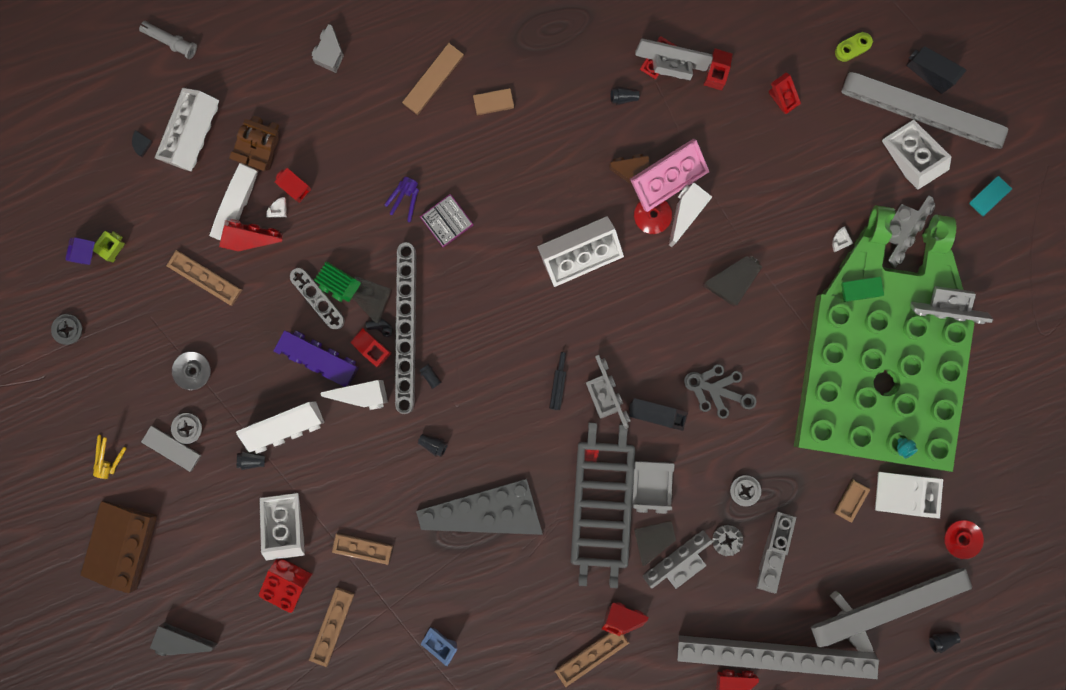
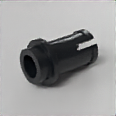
M427 364L419 371L421 372L420 375L424 376L433 389L441 384L442 381L433 371V366Z

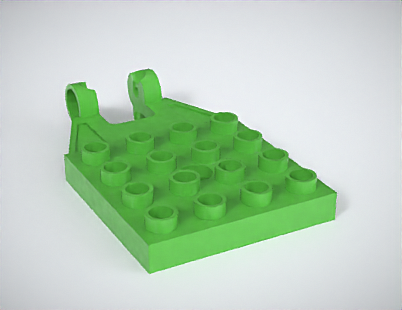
M875 205L871 211L868 226L863 229L855 242L854 248L847 254L839 266L840 270L831 284L821 295L816 296L794 447L953 472L974 321L967 319L966 321H958L953 317L943 319L932 314L921 316L912 310L910 304L911 302L930 304L935 286L963 290L951 250L956 235V220L954 217L933 216L929 227L922 234L923 242L926 243L923 265L919 267L918 273L883 268L885 245L892 237L890 222L894 218L895 209ZM881 277L884 296L844 302L841 283ZM886 370L893 378L895 386L889 392L880 395V392L874 387V378ZM906 438L913 440L917 444L916 448L918 451L905 459L897 452L898 439Z

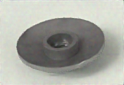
M183 353L173 363V379L183 389H199L210 378V364L200 353ZM193 367L196 369V373L194 375L190 372L191 368Z

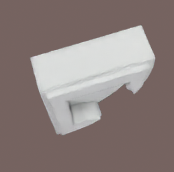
M282 197L273 202L267 210L266 217H287L286 198Z
M845 226L834 235L832 242L834 252L853 244Z

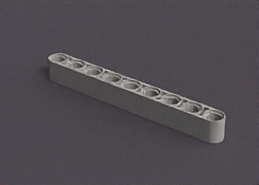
M853 72L847 74L841 91L849 97L996 149L1003 147L1009 130L1003 125Z
M407 242L400 244L397 249L395 406L397 411L402 414L410 413L415 406L416 250ZM406 247L412 250L408 257L402 255V250ZM405 266L411 267V273L408 276L402 275V269ZM405 285L411 287V292L408 295H403L401 291ZM405 304L411 306V311L408 314H403L401 311L402 306ZM404 323H409L411 330L404 334L401 331V326ZM404 342H408L411 347L407 353L401 350V345ZM404 361L410 364V369L407 372L401 370V364ZM404 380L410 383L408 391H403L400 387ZM404 399L410 403V407L406 411L400 407V403Z
M966 568L956 569L811 626V630L818 647L828 646L972 589V584Z

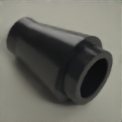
M620 86L611 88V103L620 105L639 101V90Z
M422 434L418 440V444L435 457H442L448 446L444 439Z
M242 451V453H237L236 466L241 468V470L265 467V455Z
M956 631L934 634L929 638L930 647L935 653H943L961 642L960 636Z

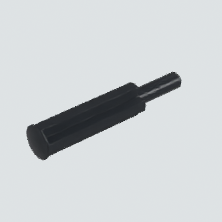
M565 352L560 353L558 370H555L549 406V409L552 410L561 409L566 372H564Z

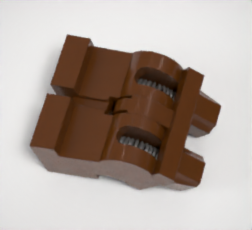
M253 116L250 120L245 119L238 131L235 147L231 151L229 159L248 164V166L262 171L270 170L274 156L273 152L278 144L279 125L271 122L268 126H264L263 120L257 116Z

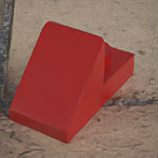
M786 72L771 83L772 89L768 92L784 114L789 113L801 104L790 74Z

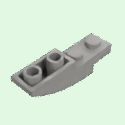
M780 512L776 513L761 558L756 588L774 594L777 593L796 517Z

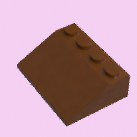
M101 501L81 576L110 589L125 593L137 590L157 515Z

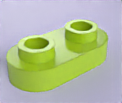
M861 32L844 40L835 49L837 59L846 62L865 53L872 46V37L868 33ZM860 39H864L866 44H862ZM848 48L849 53L844 52L843 49Z

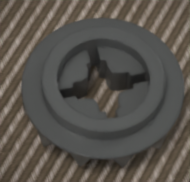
M64 314L54 320L51 326V333L58 343L70 345L77 342L79 337L82 336L83 327L80 320L74 315ZM67 324L68 327L74 328L72 331H69V335L67 332L60 331L65 329Z

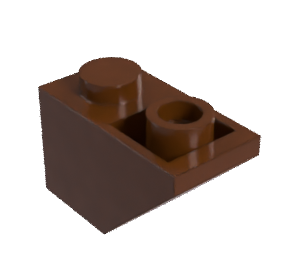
M643 154L634 155L632 159L624 160V157L613 159V162H610L609 168L632 185L630 179L650 166L648 156L643 157Z

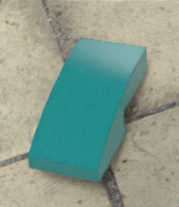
M997 176L969 204L984 216L1012 188Z

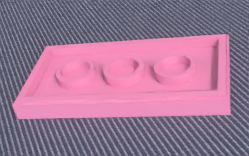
M692 139L630 180L643 209L648 212L684 189L686 185L692 184L709 173V169L697 140Z

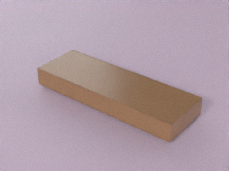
M336 533L332 553L389 565L393 545Z

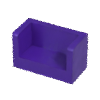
M75 237L70 238L65 260L90 265L95 242Z

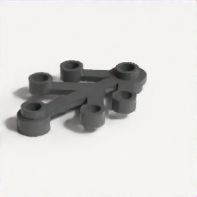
M714 365L711 370L702 374L690 372L685 376V387L695 392L699 401V409L703 412L709 411L711 404L709 401H706L702 389L709 391L717 408V416L722 419L728 417L729 410L725 408L720 396L739 402L744 409H752L756 405V398L752 394L740 395L723 388L733 382L738 383L742 380V374L738 371L732 372L730 376L713 384L705 382V380L713 376H721L724 373L722 365ZM716 367L721 368L720 374L715 373ZM735 373L739 375V379L737 381L733 379V375ZM692 378H695L697 380V383L695 385H692L690 383V380ZM746 398H749L751 401L749 405L744 403ZM704 402L708 404V408L706 410L702 409V404ZM721 409L726 411V415L723 417L720 415Z

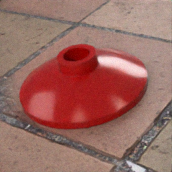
M664 201L646 212L641 202H639L634 211V220L638 228L643 232L658 234L666 230L670 225L672 210L669 204ZM650 212H657V217H651Z
M960 520L948 527L944 542L947 550L953 556L960 559H970L981 551L984 537L981 529L975 523ZM961 535L964 536L963 542L959 541V537Z

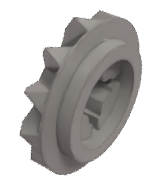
M183 413L173 420L171 432L178 442L189 444L198 440L202 434V424L195 415ZM185 423L188 426H194V428L189 430V434H187V431H180V429L186 426Z
M743 475L737 477L731 483V497L741 506H751L759 500L761 486L751 476ZM741 484L746 488L751 487L748 490L750 498L745 494H740L742 491Z
M724 525L714 532L712 543L715 550L721 555L733 556L740 551L743 545V535L736 527ZM725 533L729 538H736L731 541V548L726 543H722L726 540Z

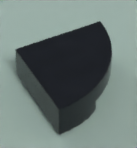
M135 130L132 136V145L135 152L143 157L153 142Z

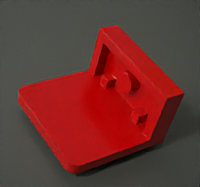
M282 558L276 559L267 572L259 592V597L292 613L312 574Z

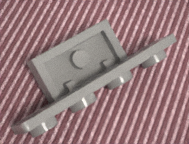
M641 39L635 51L636 56L653 60L655 73L691 80L693 76L692 69L706 71L713 57L712 54L647 39Z
M928 196L919 211L901 204L891 220L890 230L892 231V237L889 242L897 245L889 258L892 267L896 268L898 263H902L906 250L914 244L915 236L918 231L923 229L927 216L933 213L935 209L933 197Z
M935 286L930 304L911 302L910 304L912 310L921 316L932 314L938 318L953 317L958 321H966L967 319L979 324H985V322L992 323L993 321L988 312L972 310L976 296L973 291Z
M596 355L595 357L603 376L586 382L599 417L602 419L618 412L623 426L627 429L629 428L628 422H630L627 411H622L620 405L623 404L619 393L615 394L613 387L616 384L612 375L608 377L606 372L609 369L605 358L601 359L599 355Z
M702 530L644 574V580L650 588H654L665 578H668L675 589H677L706 567L698 553L708 547L713 541Z

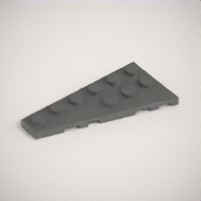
M527 479L416 511L421 530L543 535Z

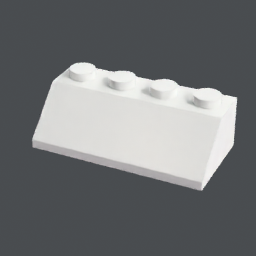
M182 88L155 158L181 169L192 171V168L197 163L198 153L203 148L205 135L211 128L213 115L218 110L219 100L198 90Z
M608 216L537 246L554 287L624 257L616 230Z
M308 402L238 430L236 433L249 452L255 451L258 454L266 451V446L273 444L275 447L285 443L284 439L290 436L292 439L303 436L302 432L309 429L310 432L320 429V424H323L324 420L317 403Z

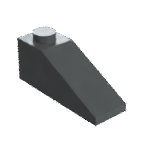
M163 623L158 626L150 649L155 650V653L158 655L166 656L209 652L215 649L218 643Z

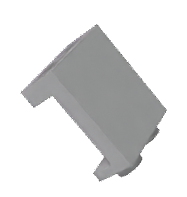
M634 462L632 507L636 509V512L646 513L648 509L656 510L655 513L666 514L667 510H672L671 495L674 463Z

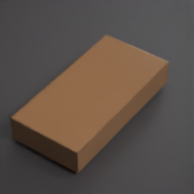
M510 88L473 95L477 115L514 108Z
M852 479L833 513L852 523L870 489Z

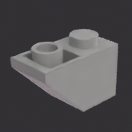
M328 24L327 28L321 32L319 45L313 49L312 59L315 64L336 73L344 55L335 30Z

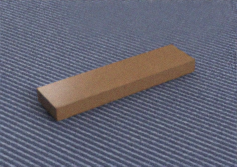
M448 43L402 103L418 115L462 60L464 54Z
M178 250L174 252L166 265L233 306L242 291L239 287Z
M336 587L309 661L324 667L328 666L355 593Z
M608 632L555 669V673L564 686L567 687L628 645L629 642L624 635L617 636Z

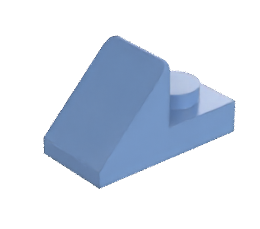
M434 628L429 629L421 643L424 648L445 666H448L458 649L456 641L445 638Z

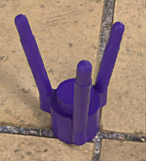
M404 177L403 181H400L398 187L385 203L387 207L399 191L401 192L390 211V215L394 214L404 195L410 197L412 194L407 219L408 222H411L416 196L419 192V189L416 188L418 185L416 181L408 177Z

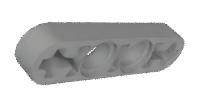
M301 268L292 270L290 273L291 282L323 321L332 329L342 328L345 323L343 315L325 293L318 288L319 286L310 275ZM296 273H299V274H302V273H303L304 275L302 276V279H303L305 282H308V280H309L310 283H307V284L304 285V284H303L301 281H299V280L295 281V279L297 278V276H296L295 274H296ZM310 286L316 288V295L313 297H309L306 294V290ZM321 301H326L329 305L325 312H321L318 308ZM332 309L334 310V312H332L331 314L336 318H340L338 320V322L340 323L338 326L336 324H331L333 320L330 316H327V318H325V315L329 314L332 311Z

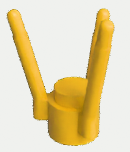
M98 435L93 476L108 479L109 474H114L116 466L126 451V447L122 448L113 465L110 466V462L104 461L107 438L103 437L101 445V435Z

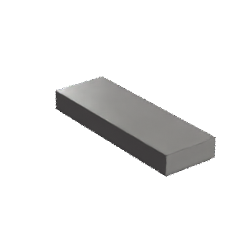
M150 426L141 443L189 472L194 469L201 457V454L178 442L175 438L155 426Z

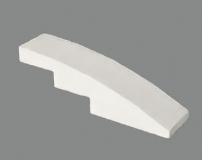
M239 163L222 200L209 236L220 240L225 220L235 219L239 221L243 207L248 203L258 170Z
M834 591L830 595L842 609L838 615L852 610L840 593ZM865 631L847 638L858 651L874 653Z

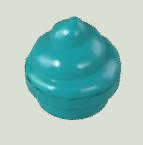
M899 438L897 452L905 459L909 458L918 451L916 448L917 444L913 440Z

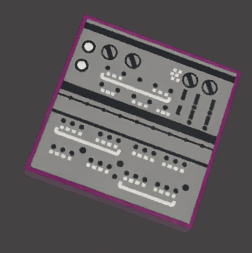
M451 194L420 216L443 248L473 226V223Z

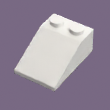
M912 120L882 140L904 176L917 189L925 186L950 168L951 156L915 120Z
M695 183L691 187L686 185L678 196L680 201L677 203L669 246L671 247L679 240L712 198L711 195Z
M383 380L321 392L322 397L361 407H369L370 410L383 408V404L388 403Z
M299 494L260 498L261 553L265 560L305 555Z

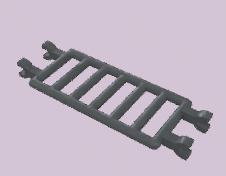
M588 422V442H579L577 451L571 563L573 565H580L579 586H587L588 566L610 567L609 586L610 588H618L619 568H626L629 560L635 446L626 444L628 428L625 429L620 424L618 444L597 443V423ZM585 449L627 452V464L585 461ZM584 469L626 471V483L583 480ZM583 488L625 491L624 502L583 500ZM582 507L624 510L623 521L581 519ZM580 526L623 529L622 541L580 538ZM579 546L621 548V560L579 557Z

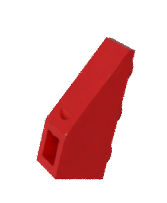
M229 219V221L225 220L219 247L243 251L282 242V233L273 228L266 230L256 224L245 225L241 224L238 220Z

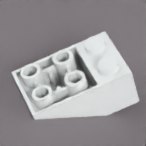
M878 472L875 510L940 518L943 479Z

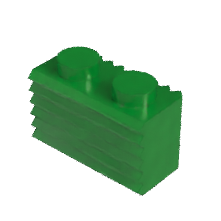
M327 261L314 279L315 282L320 284L319 289L326 293H329V291L333 292L332 297L340 302L343 299L350 302L361 282Z

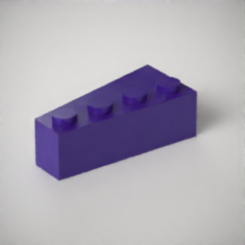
M284 330L274 352L285 354L288 356V359L304 364L306 368L316 373H321L322 376L344 387L350 386L359 369L355 365L356 361L348 357L345 359L339 357V352L331 348L328 351L321 347L322 343L314 339L311 342L304 339L306 335L295 330L293 333Z

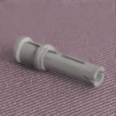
M147 21L141 23L145 27L140 25V32L170 46L172 51L184 54L187 59H191L195 55L197 50L195 43L183 40V37L180 35L173 36Z

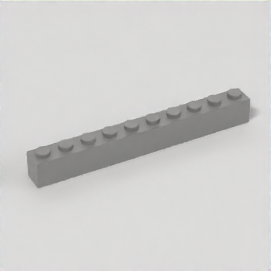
M678 635L677 660L681 662L868 679L878 678L879 659L873 652Z

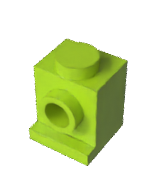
M104 231L95 243L93 251L105 260L114 262L116 260L115 257L125 245L121 241L123 237L114 231L112 233Z

